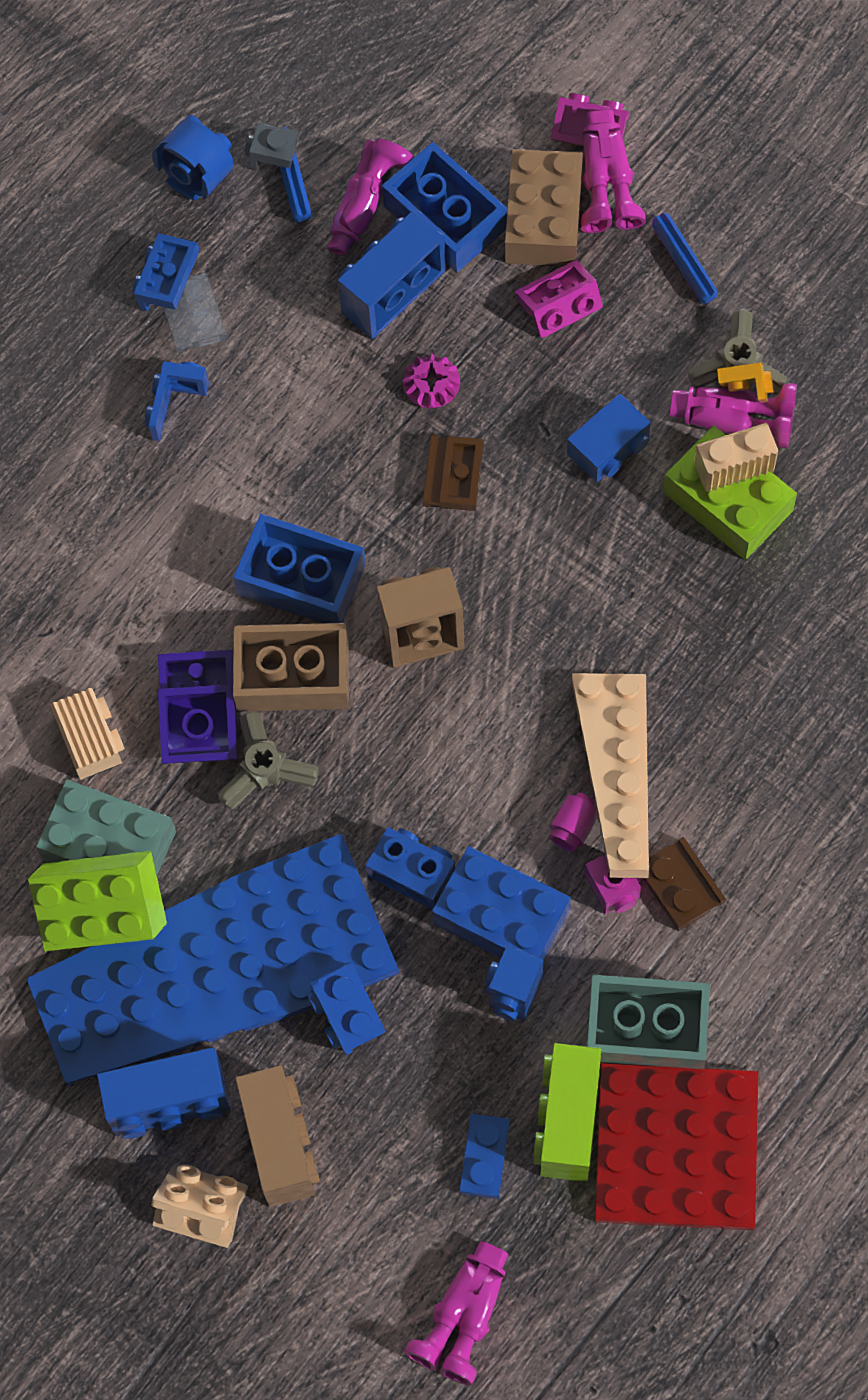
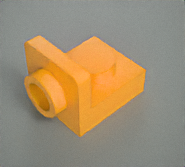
M761 362L717 369L719 384L722 387L728 386L729 392L750 389V383L756 382L759 402H768L767 393L773 392L771 371H764V366Z

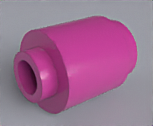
M577 793L576 796L568 795L550 825L551 833L549 839L560 848L570 852H575L578 846H583L598 819L595 800L583 793Z

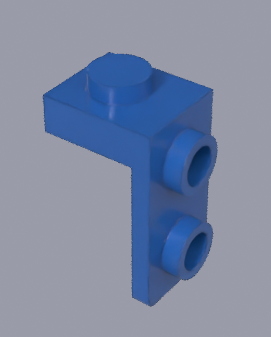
M163 361L161 373H156L153 379L152 394L155 395L154 404L147 407L145 414V427H149L152 440L160 441L171 391L202 396L207 395L209 380L206 367H201L197 363L189 361L182 362L181 364Z

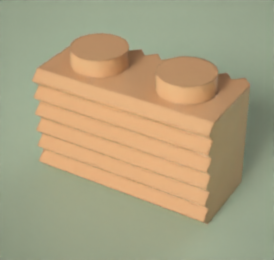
M764 423L697 444L694 464L705 491L710 493L712 489L717 491L718 487L724 488L726 484L731 486L733 482L736 484L740 480L745 482L746 478L752 480L753 476L766 475L768 471L773 473L778 448L768 424Z
M88 688L86 691H81L78 694H73L71 697H66L50 704L80 780L122 763L118 752L125 750L117 729L109 731L105 720L112 716L104 696L96 699L93 689Z

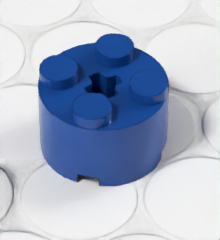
M188 115L184 120L180 121L152 152V160L158 172L163 168L169 175L165 181L179 194L195 201L200 197H203V200L206 199L233 169V159L229 152V149L232 147L230 140L220 132L214 133L193 115Z

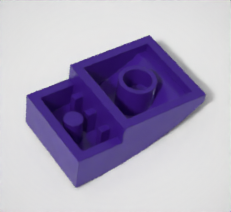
M232 649L158 654V702L162 764L237 760V709L233 698L234 652Z

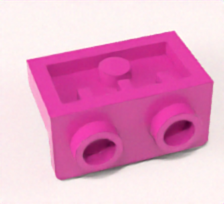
M569 93L568 98L559 97L550 139L584 146L583 129L587 127L586 113L600 110H612L614 112L615 123L620 125V132L623 138L630 113L623 110L624 104L603 100L601 106L589 103L590 97Z
M577 260L515 291L518 303L534 319L537 333L541 338H545L582 319L603 306L595 278Z

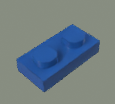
M471 1114L460 1194L499 1200L510 1119Z

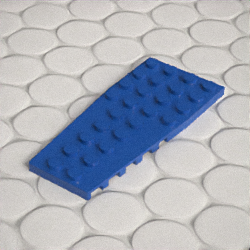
M341 833L238 874L164 910L167 924L154 939L91 946L30 976L27 981L64 1081L68 1086L75 1085L74 1082L96 1076L99 1073L112 1071L134 1063L135 1065L143 1064L156 1056L169 1052L175 1054L187 1050L188 1046L204 1041L210 1043L223 1039L225 1035L243 1029L248 1031L308 1011L313 1008L307 996L308 993L313 991L309 982L350 961L364 988L399 974V969Z

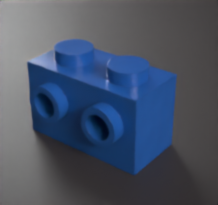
M619 394L567 439V455L598 483L604 476H613L623 465V460L632 452L638 454L646 447L650 440L651 422L624 396Z
M387 827L365 865L367 877L433 910L456 869L455 861L451 859L452 855L441 847L433 845L429 848L419 843L418 837L405 829L399 828L398 831Z
M506 946L500 962H492L485 978V983L487 984L485 993L489 994V1007L494 1008V1014L508 1021L514 1022L516 1018L526 1021L543 980V959L511 946Z

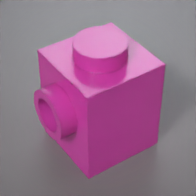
M605 855L585 864V877L605 914L613 910L616 913H622L636 905V899L640 897L641 886L636 878H609Z

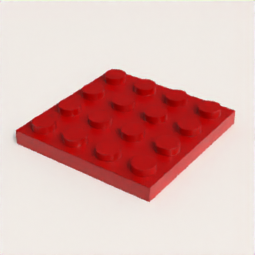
M601 1063L595 1223L754 1231L756 1220L758 1071Z

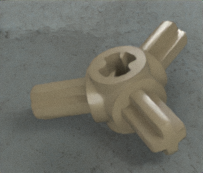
M740 309L732 313L730 337L724 341V348L716 352V358L688 370L689 380L695 388L717 381V369L759 362L764 366V371H771L773 382L772 394L778 395L788 379L785 375L762 362L763 355L756 351V342L751 339L753 315L751 312L746 311V309Z
M248 712L240 717L239 722L246 743V747L242 750L244 760L238 765L240 772L218 793L220 801L226 807L235 809L256 787L262 790L264 787L273 784L279 785L281 780L308 787H313L316 784L319 767L287 759L286 752L277 751L275 742L269 741L259 712ZM261 762L263 764H267L268 762H270V766L266 768L265 766L261 765L257 768V763Z

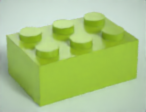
M713 425L665 474L663 493L746 560L794 511L797 492L769 471L766 475L753 476L752 480L746 478L745 482L740 480L738 484L733 482L731 486L726 484L724 488L718 487L717 491L714 489L710 493L705 491L694 464L697 444L726 436Z
M151 851L43 863L28 878L44 951L151 940L167 924Z
M554 1043L553 1055L545 1054L542 1087H549V1093L540 1094L538 1125L545 1126L544 1133L536 1132L534 1164L541 1165V1177L588 1182L602 1048Z

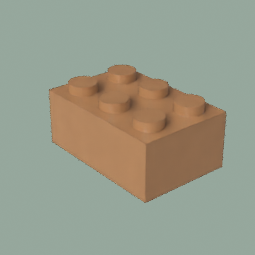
M512 149L505 238V263L565 266L576 260L583 153Z
M431 567L423 570L418 576L407 579L394 577L385 581L383 585L377 586L381 628L393 668L465 649L463 607L450 567L444 569Z
M346 623L234 626L233 698L237 712L349 709V639Z
M281 1065L236 1077L262 1190L269 1207L315 1196L313 1184L319 1183L320 1179L312 1151L305 1153L304 1146L311 1144L303 1113L295 1114L294 1108L302 1106L293 1075L286 1077Z

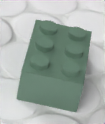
M66 779L36 848L42 860L48 863L151 851L156 875H158L176 834V829L171 817Z
M592 974L587 1047L602 1048L600 1063L704 1069L707 1051L710 983Z

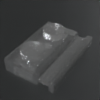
M202 273L189 277L176 310L163 307L178 354L190 347L196 349L227 339L207 274Z

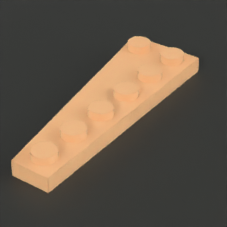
M572 673V689L583 735L582 740L589 766L590 781L594 791L596 812L601 827L600 832L609 878H648L646 674Z

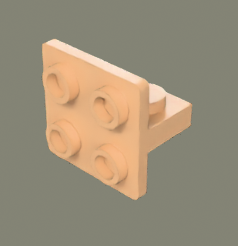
M174 1164L152 1198L151 1206L156 1208L153 1226L228 1248L233 1239L239 1206L247 1194L248 1186L237 1182L236 1179L229 1176H215L202 1172L192 1165Z

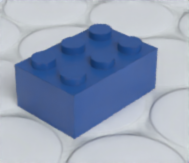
M434 142L428 145L382 185L383 205L397 219L405 218L414 210L444 235L446 264L456 273L506 231L507 207Z
M414 210L405 218L397 219L384 238L371 243L366 249L364 256L357 263L349 264L341 272L338 279L342 314L369 338L373 339L446 271L444 235Z
M260 513L233 577L237 595L323 624L343 623L366 566L364 547Z
M468 846L432 910L433 924L499 958L502 957L508 945L544 960L570 911L571 897Z
M214 1047L97 1074L106 1121L115 1135H122L124 1139L141 1137L146 1134V1129L161 1126L162 1130L180 1128L185 1125V1120L200 1117V1121L215 1120L221 1118L224 1111L231 1110L222 1064Z

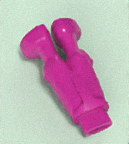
M612 110L586 113L587 127L583 129L585 173H583L582 181L587 190L591 191V204L589 209L580 218V228L585 233H599L609 229L612 225V215L607 198L608 183L614 189L615 223L617 228L622 230L639 228L646 223L645 212L639 205L634 203L628 187L632 184L634 172L629 167L620 125L615 123Z
M379 138L376 141H366L361 152L357 172L348 181L343 200L334 216L330 229V234L333 237L327 247L328 251L336 255H345L350 245L358 243L359 237L357 235L362 234L368 227L382 196L383 176L387 171H392L394 168L402 169L414 158L413 154L402 146Z
M784 384L779 395L768 398V402L760 403L756 393L751 390L729 392L728 388L698 387L696 390L695 387H690L689 391L673 390L669 416L685 419V424H693L705 429H710L714 425L726 434H732L767 423L778 448H788L795 409L797 384ZM760 414V415H765V416L774 417V418H776V419H775V420L755 419L753 416H750V415Z
M480 1241L474 1255L469 1254L466 1257L465 1263L451 1282L441 1302L435 1304L433 1320L436 1325L429 1336L423 1341L416 1339L409 1341L405 1347L404 1354L422 1367L436 1371L445 1344L451 1332L458 1326L460 1327L458 1338L452 1351L446 1357L440 1369V1374L457 1383L472 1385L477 1372L470 1364L471 1351L474 1342L481 1341L489 1332L488 1323L497 1301L502 1280L506 1274L502 1268L509 1254L496 1246Z

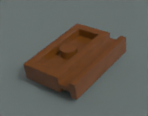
M431 435L423 495L424 507L433 505L440 506L443 509L476 511L484 449L483 439L453 436L437 438V435Z
M684 837L680 838L675 844L667 846L649 857L648 878H643V880L678 931L708 914L715 907L725 903L726 898Z

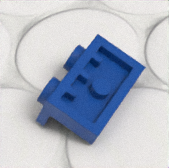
M160 233L157 234L154 244L150 245L146 251L144 269L141 275L135 278L132 292L140 310L148 311L151 304L176 310L200 251L197 242Z
M351 961L309 982L313 991L308 993L307 996L317 1015L324 1012L330 1024L324 1031L334 1050L341 1047L345 1055L353 1052L352 1049L386 1032Z

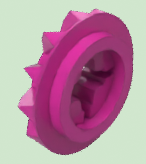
M432 353L428 357L419 358L417 356L410 366H406L403 378V388L407 397L414 404L424 408H439L450 403L460 388V376L457 366L450 363L446 356L440 358ZM430 370H433L436 379H441L435 382L432 392H430L427 381L422 380L428 378Z

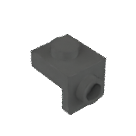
M258 122L255 134L248 135L245 145V155L249 156L250 169L257 170L259 162L290 168L299 140V131Z

